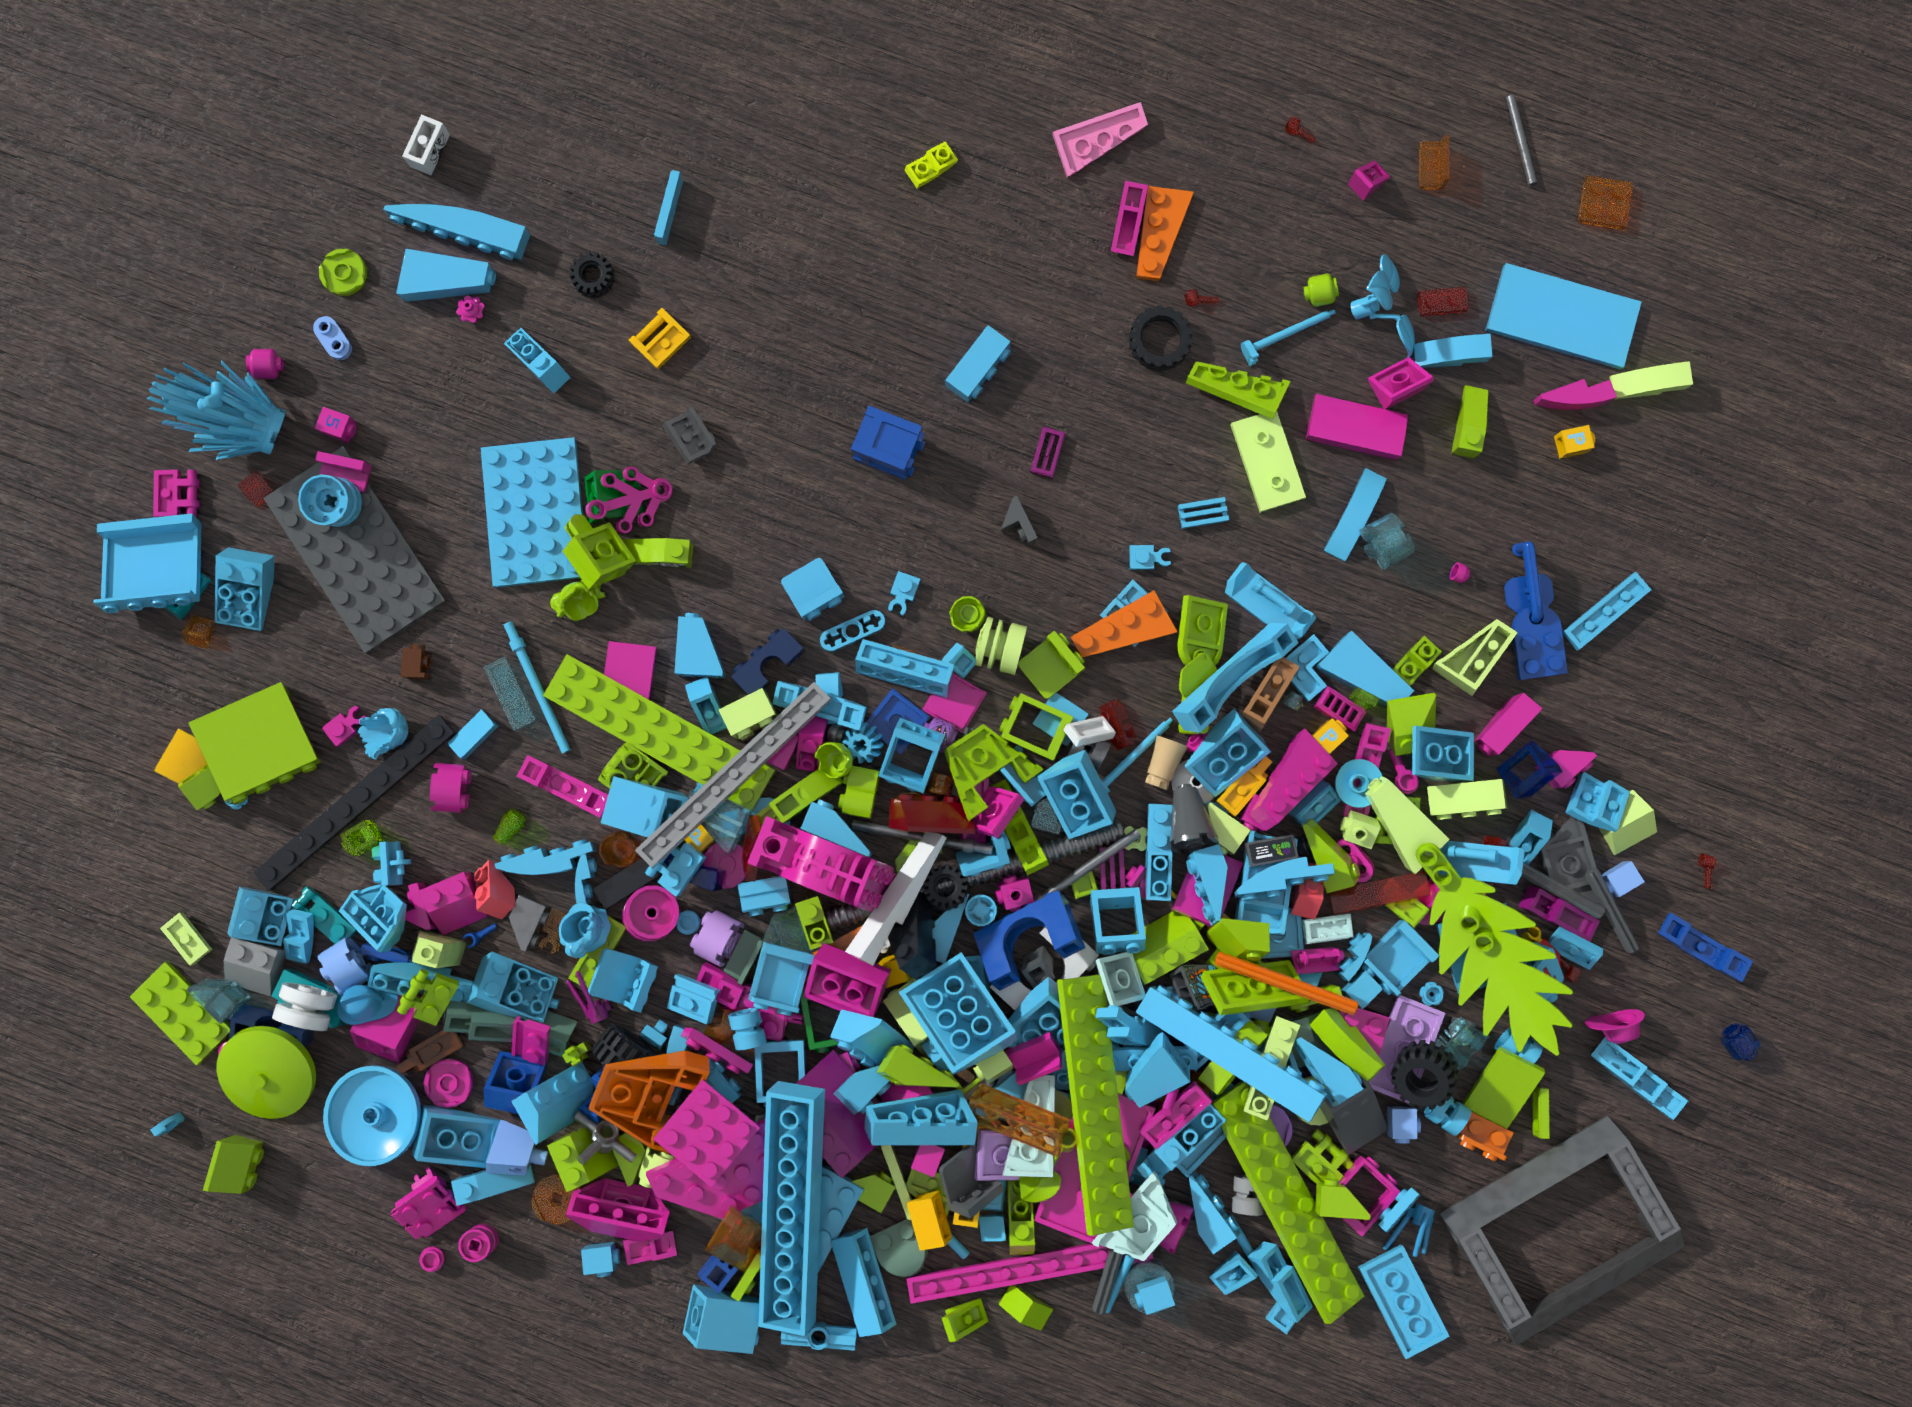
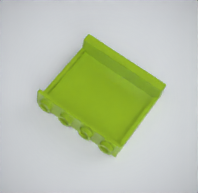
M282 682L188 722L224 801L229 804L233 803L236 805L248 799V795L255 792L257 794L264 793L271 789L270 785L277 782L280 784L286 783L294 778L293 775L301 771L303 773L313 771L317 768L316 765L321 763L289 698L290 694Z

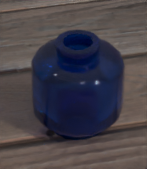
M1734 1023L1723 1030L1721 1043L1733 1059L1749 1061L1757 1056L1760 1041L1749 1026Z

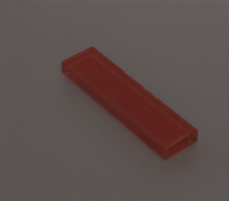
M1421 871L1416 874L1411 873L1357 884L1353 887L1330 892L1329 896L1333 913L1337 915L1431 896L1426 873Z

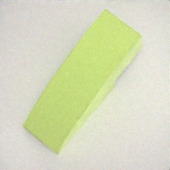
M1690 361L1648 367L1610 376V381L1617 396L1615 399L1658 395L1667 391L1684 390L1693 385Z

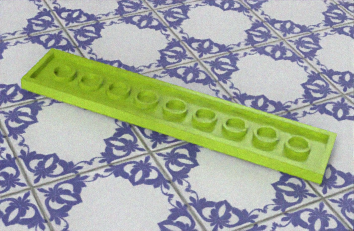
M566 654L543 694L549 700L626 743L629 742L635 748L702 785H705L740 752L737 748ZM764 764L728 799L753 812L776 770Z
M1100 975L1057 980L1087 1235L1095 1236L1133 1228L1134 1222L1112 1042L1107 1037L1108 1027L1096 1018L1097 1008H1107L1106 993Z
M1242 1080L1213 1100L1211 1104L1226 1119L1220 1127L1324 1323L1331 1324L1361 1300L1364 1294L1322 1216L1315 1212L1316 1204L1270 1117H1268V1120L1243 1111L1251 1085Z

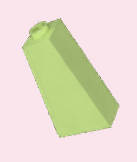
M1381 776L1374 779L1367 788L1369 790L1365 795L1404 866L1416 874L1422 868V865L1416 858L1418 846L1423 843H1433L1441 849L1449 838L1389 779ZM1425 851V852H1424V854L1427 855V856L1433 855L1432 852H1429V851Z
M419 929L412 952V962L433 968L460 965L467 941Z

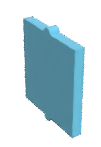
M1055 693L1046 702V705L1073 716L1074 718L1071 723L1085 720L1088 716L1087 712L1058 693ZM1041 709L1032 724L1051 737H1054L1062 718ZM1066 734L1062 744L1067 747L1071 739Z

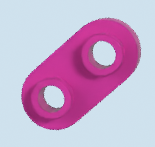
M1344 838L1338 840L1337 844L1342 849L1343 846L1350 847L1351 852L1347 853L1351 856L1353 863H1356L1357 866L1364 865L1366 867V871L1359 869L1360 877H1358L1359 880L1357 882L1368 881L1374 873L1373 862L1359 845L1346 841Z

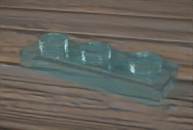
M504 656L484 666L483 668L513 730L518 731L536 722L537 719L507 657Z

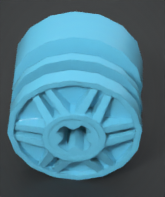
M321 474L313 476L304 482L299 491L298 503L302 514L312 523L341 527L349 525L357 519L362 508V497L356 485L348 479Z

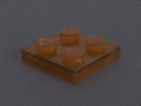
M1587 175L1583 183L1578 223L1625 230L1628 224L1633 182Z

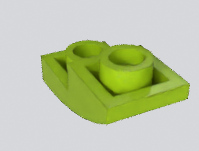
M1423 636L1392 670L1411 686L1442 651Z

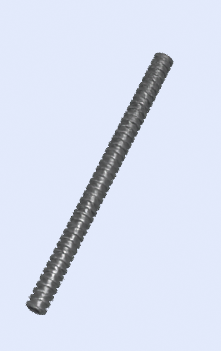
M1115 820V823L1075 838L1068 839L1066 835L1064 839L1057 838L1055 842L1054 840H1050L1048 844L1044 842L1040 847L1048 862L1052 863L1054 859L1059 861L1060 857H1063V859L1067 858V855L1072 857L1076 852L1081 854L1083 850L1088 852L1089 848L1094 850L1095 846L1100 848L1103 846L1102 844L1110 845L1111 841L1115 843L1125 835L1120 821ZM1014 852L1013 855L1008 853L1010 863L1005 864L1002 868L982 871L976 876L965 877L968 886L972 888L974 884L979 886L980 882L983 881L987 883V880L995 881L996 877L1001 879L1003 875L1009 876V873L1014 875L1016 871L1020 870V872H1023L1024 868L1016 852ZM942 879L938 882L936 890L941 896H944L945 893L950 895L952 894L951 891H955V883L950 879ZM922 885L920 892L925 895L924 887ZM848 904L849 906L847 907L842 905L840 909L835 907L834 911L827 910L826 916L830 928L835 931L836 927L841 929L843 925L850 926L852 922L857 924L859 920L865 921V918H868L872 912Z

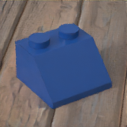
M500 1051L484 1086V1107L518 1114L511 1101L543 1083L547 1062L545 1066L531 1063L522 1059L521 1055L511 1056L512 1053Z

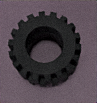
M615 1024L608 1026L592 1048L595 1057L604 1066L605 1064L657 1055L638 1036L624 1027Z
M1420 1040L1418 1044L1413 1041L1409 1046L1405 1045L1401 1053L1399 1052L1391 1072V1083L1395 1085V1093L1401 1094L1400 1099L1403 1102L1407 1100L1412 1107L1418 1105L1419 1109L1425 1110V1107L1428 1106L1431 1110L1435 1109L1436 1105L1441 1107L1445 1104V1101H1449L1458 1080L1459 1070L1457 1069V1061L1452 1060L1454 1055L1451 1052H1445L1446 1047L1443 1045L1438 1047L1434 1041H1430V1044H1428L1425 1040ZM1412 1069H1428L1434 1073L1437 1080L1424 1081L1418 1078Z

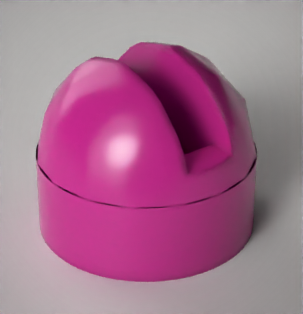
M1455 563L1450 571V580L1458 583L1465 582L1471 575L1470 569L1462 563Z

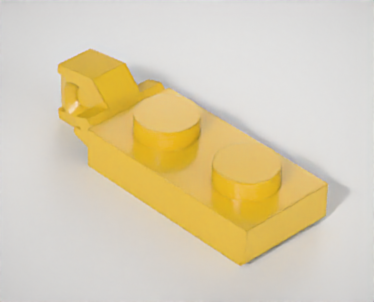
M1265 756L1233 782L1216 802L1235 817L1265 783L1268 774L1264 771L1270 766L1272 761Z

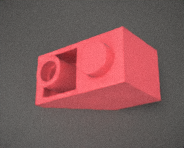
M488 860L482 867L477 869L474 875V881L476 882V911L502 920L515 907V888L499 869H496L495 863Z
M1308 863V866H1316V864ZM1313 879L1304 880V884L1295 885L1292 894L1291 914L1315 920L1323 901V882L1314 883Z

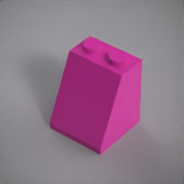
M418 993L417 997L422 998V994ZM397 995V1006L390 1015L379 1020L353 1025L350 1029V1034L357 1048L400 1064L419 1019L413 1018L415 1008H409L406 1015H402L397 1011L402 997Z

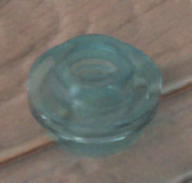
M1290 691L1289 694H1283L1284 699L1282 703L1297 711L1300 710L1301 706H1305V703L1302 702L1303 696L1293 691Z

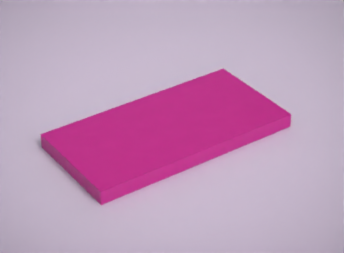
M1118 1093L1124 1146L1130 1154V1159L1126 1162L1129 1181L1145 1138L1140 1133L1139 1128L1153 1117L1156 1108L1149 1104L1139 1108L1134 1100L1131 1101L1126 1095ZM1072 1115L1068 1128H1071L1075 1131L1074 1120ZM1076 1146L1071 1152H1062L1053 1171L1057 1172L1061 1177L1060 1188L1053 1197L1040 1202L1034 1221L1092 1244L1097 1235H1087L1085 1216L1079 1211L1076 1203L1077 1193L1081 1187Z

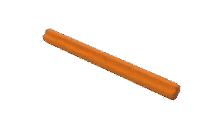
M1224 952L1217 953L1215 965L1351 1015H1354L1358 1009V1002L1353 999Z

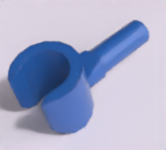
M494 923L477 933L465 934L462 939L464 940L471 936L473 944L467 948L475 947L480 944L481 938L498 927Z

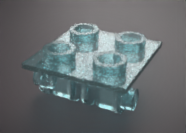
M1463 1017L1455 1018L1448 1027L1454 1034L1447 1029L1444 1031L1451 1038L1450 1041L1443 1035L1439 1036L1441 1040L1437 1039L1435 1041L1436 1046L1440 1047L1443 1045L1446 1047V1053L1451 1052L1454 1055L1452 1060L1457 1061L1458 1070L1468 1064L1470 1057L1484 1046L1485 1041L1489 1037L1484 1036L1483 1032L1468 1025V1022Z

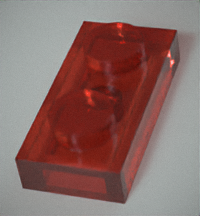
M1466 286L1423 290L1417 293L1420 316L1467 312L1469 309Z

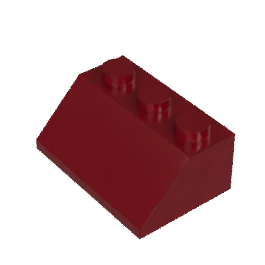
M900 794L899 799L891 798L889 828L912 832L975 834L976 829L973 820L968 821L962 803L958 802V797L944 796V801H936V796L922 795V800H914V795Z

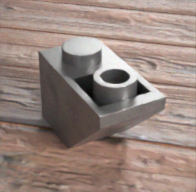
M525 895L518 896L515 907L510 913L509 920L520 949L527 952L531 951L532 948L535 949L541 938V935L538 933L550 918L551 913L548 911L551 906Z

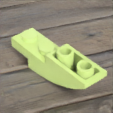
M1276 1016L1262 1053L1266 1054V1052L1273 1054L1280 1059L1279 1064L1286 1067L1300 1024ZM1251 1086L1243 1111L1268 1120L1274 1100Z

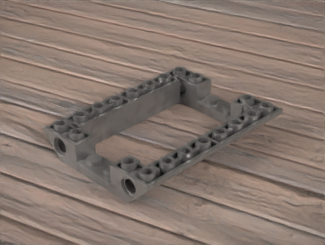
M1604 1116L1439 1212L1462 1255L1470 1261L1491 1298L1489 1302L1515 1346L1684 1247L1681 1228L1631 1143L1608 1116ZM1605 1156L1603 1159L1610 1171L1617 1173L1640 1212L1636 1214L1643 1227L1648 1229L1652 1238H1645L1526 1308L1482 1232L1481 1227Z

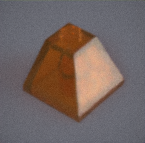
M731 1205L706 1246L705 1251L745 1273L761 1247L762 1222Z

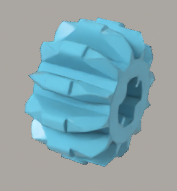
M867 722L863 723L861 731L848 729L845 732L847 737L842 741V743L848 745L847 748L851 751L853 759L857 757L859 763H863L865 759L868 763L872 762L874 757H878L881 754L879 749L884 746V743L879 741L882 734L875 733L876 726H872L869 729Z

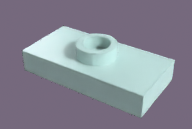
M1350 913L1317 917L1315 920L1302 919L1305 944L1354 938Z

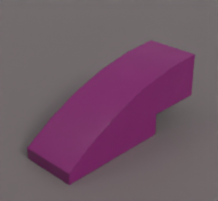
M1528 885L1518 906L1557 928L1560 926L1591 942L1600 923L1598 919L1565 900L1558 899L1541 888Z

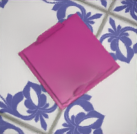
M953 673L949 683L947 698L931 694L922 710L935 718L953 723L955 730L963 734L965 727L969 725L987 693Z

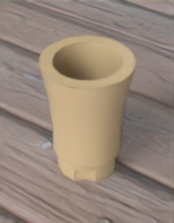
M1156 736L1151 763L1147 771L1149 774L1145 782L1167 790L1169 781L1172 782L1175 771L1188 746Z

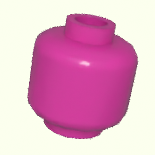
M253 349L250 355L246 356L247 372L252 374L254 379H276L279 371L284 370V362L282 357H278L274 349Z

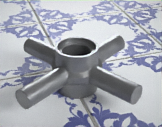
M581 1111L575 1115L574 1119L592 1133L593 1141L577 1157L580 1164L584 1165L597 1152L609 1153L612 1150H615L630 1163L635 1161L637 1154L619 1141L618 1132L620 1129L607 1120L597 1124Z

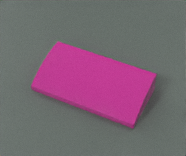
M1315 394L1305 440L1398 460L1402 456L1408 414Z

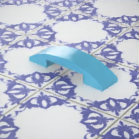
M1367 468L1364 469L1324 552L1343 562L1346 561L1380 496L1387 478Z
M778 681L772 704L787 708L808 687ZM826 693L832 701L816 716L861 731L867 707Z

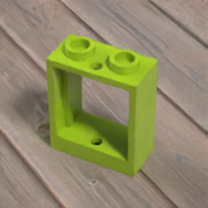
M1020 693L1019 697L1014 696L1009 707L1012 713L1009 719L1004 718L999 729L1000 732H1003L1001 737L1054 761L1066 736L1063 729L1066 724L1072 722L1074 717ZM1024 702L1062 718L1048 751L1010 735Z

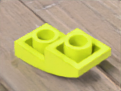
M945 141L926 151L924 157L906 165L905 172L918 189L947 171L958 162V159Z

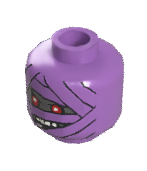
M934 718L930 724L926 722L924 725L926 728L945 734L939 752H944L947 747L955 742L958 732L955 731L953 723L940 718Z

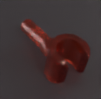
M1294 116L1290 117L1286 124V132L1291 135H1301L1313 143L1316 138L1304 131V129L1299 128L1301 120Z
M1197 289L1188 290L1187 294L1184 295L1188 306H1195L1203 302L1218 303L1219 300L1218 297L1199 296Z
M1701 853L1698 865L1705 867L1704 888L1710 889L1711 873L1717 864V860L1713 856Z
M1560 956L1561 965L1567 969L1564 977L1571 982H1577L1581 975L1580 970L1570 965Z

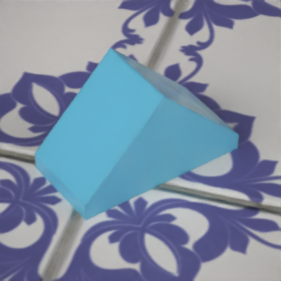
M1235 1250L1210 1274L1209 1278L1227 1295L1253 1281L1258 1275Z

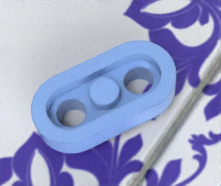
M323 316L318 318L314 323L313 330L325 350L336 360L347 359L352 353V345L340 326L331 317ZM328 325L327 330L322 331V327ZM341 343V347L335 350V345Z

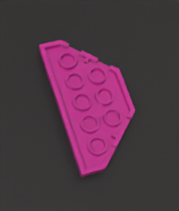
M765 1119L756 1122L761 1126L760 1129L712 1188L675 1158L646 1171V1177L655 1196L720 1219L763 1201Z

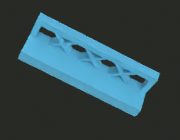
M864 639L861 642L855 659L856 673L947 698L954 664Z

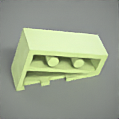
M1503 779L1427 787L1430 815L1437 816V820L1452 819L1451 814L1461 813L1462 818L1477 816L1476 812L1486 811L1487 815L1502 814L1501 809H1508Z

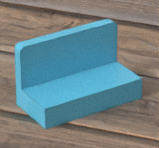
M1010 764L1000 770L1002 776L1024 798V801L1030 808L1046 795L1036 777L1024 784Z

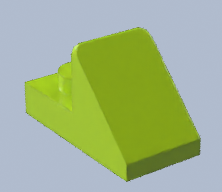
M981 1298L945 1310L946 1315L942 1317L949 1342H956L989 1322Z

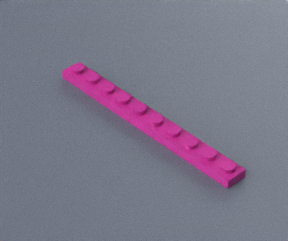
M1088 1243L1034 1253V1255H1023L914 1275L906 1278L910 1303L1103 1269L1110 1248L1097 1247ZM1151 1253L1145 1261L1152 1260L1153 1254ZM1123 1254L1122 1259H1121V1263H1122V1261H1123V1259H1124V1257H1125L1126 1254ZM1135 1258L1133 1263L1141 1262L1142 1260Z

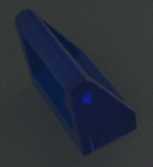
M1534 741L1528 742L1498 767L1500 775L1515 800L1533 796L1563 772L1559 764ZM1531 754L1539 769L1522 781L1511 769Z

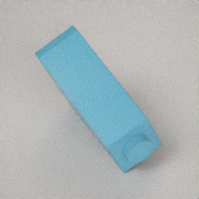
M685 613V617L678 616L674 673L677 676L725 679L726 674L706 621L703 618H699L700 614Z
M1162 1032L1157 1035L1126 1075L1125 1093L1140 1108L1190 1083V1067Z

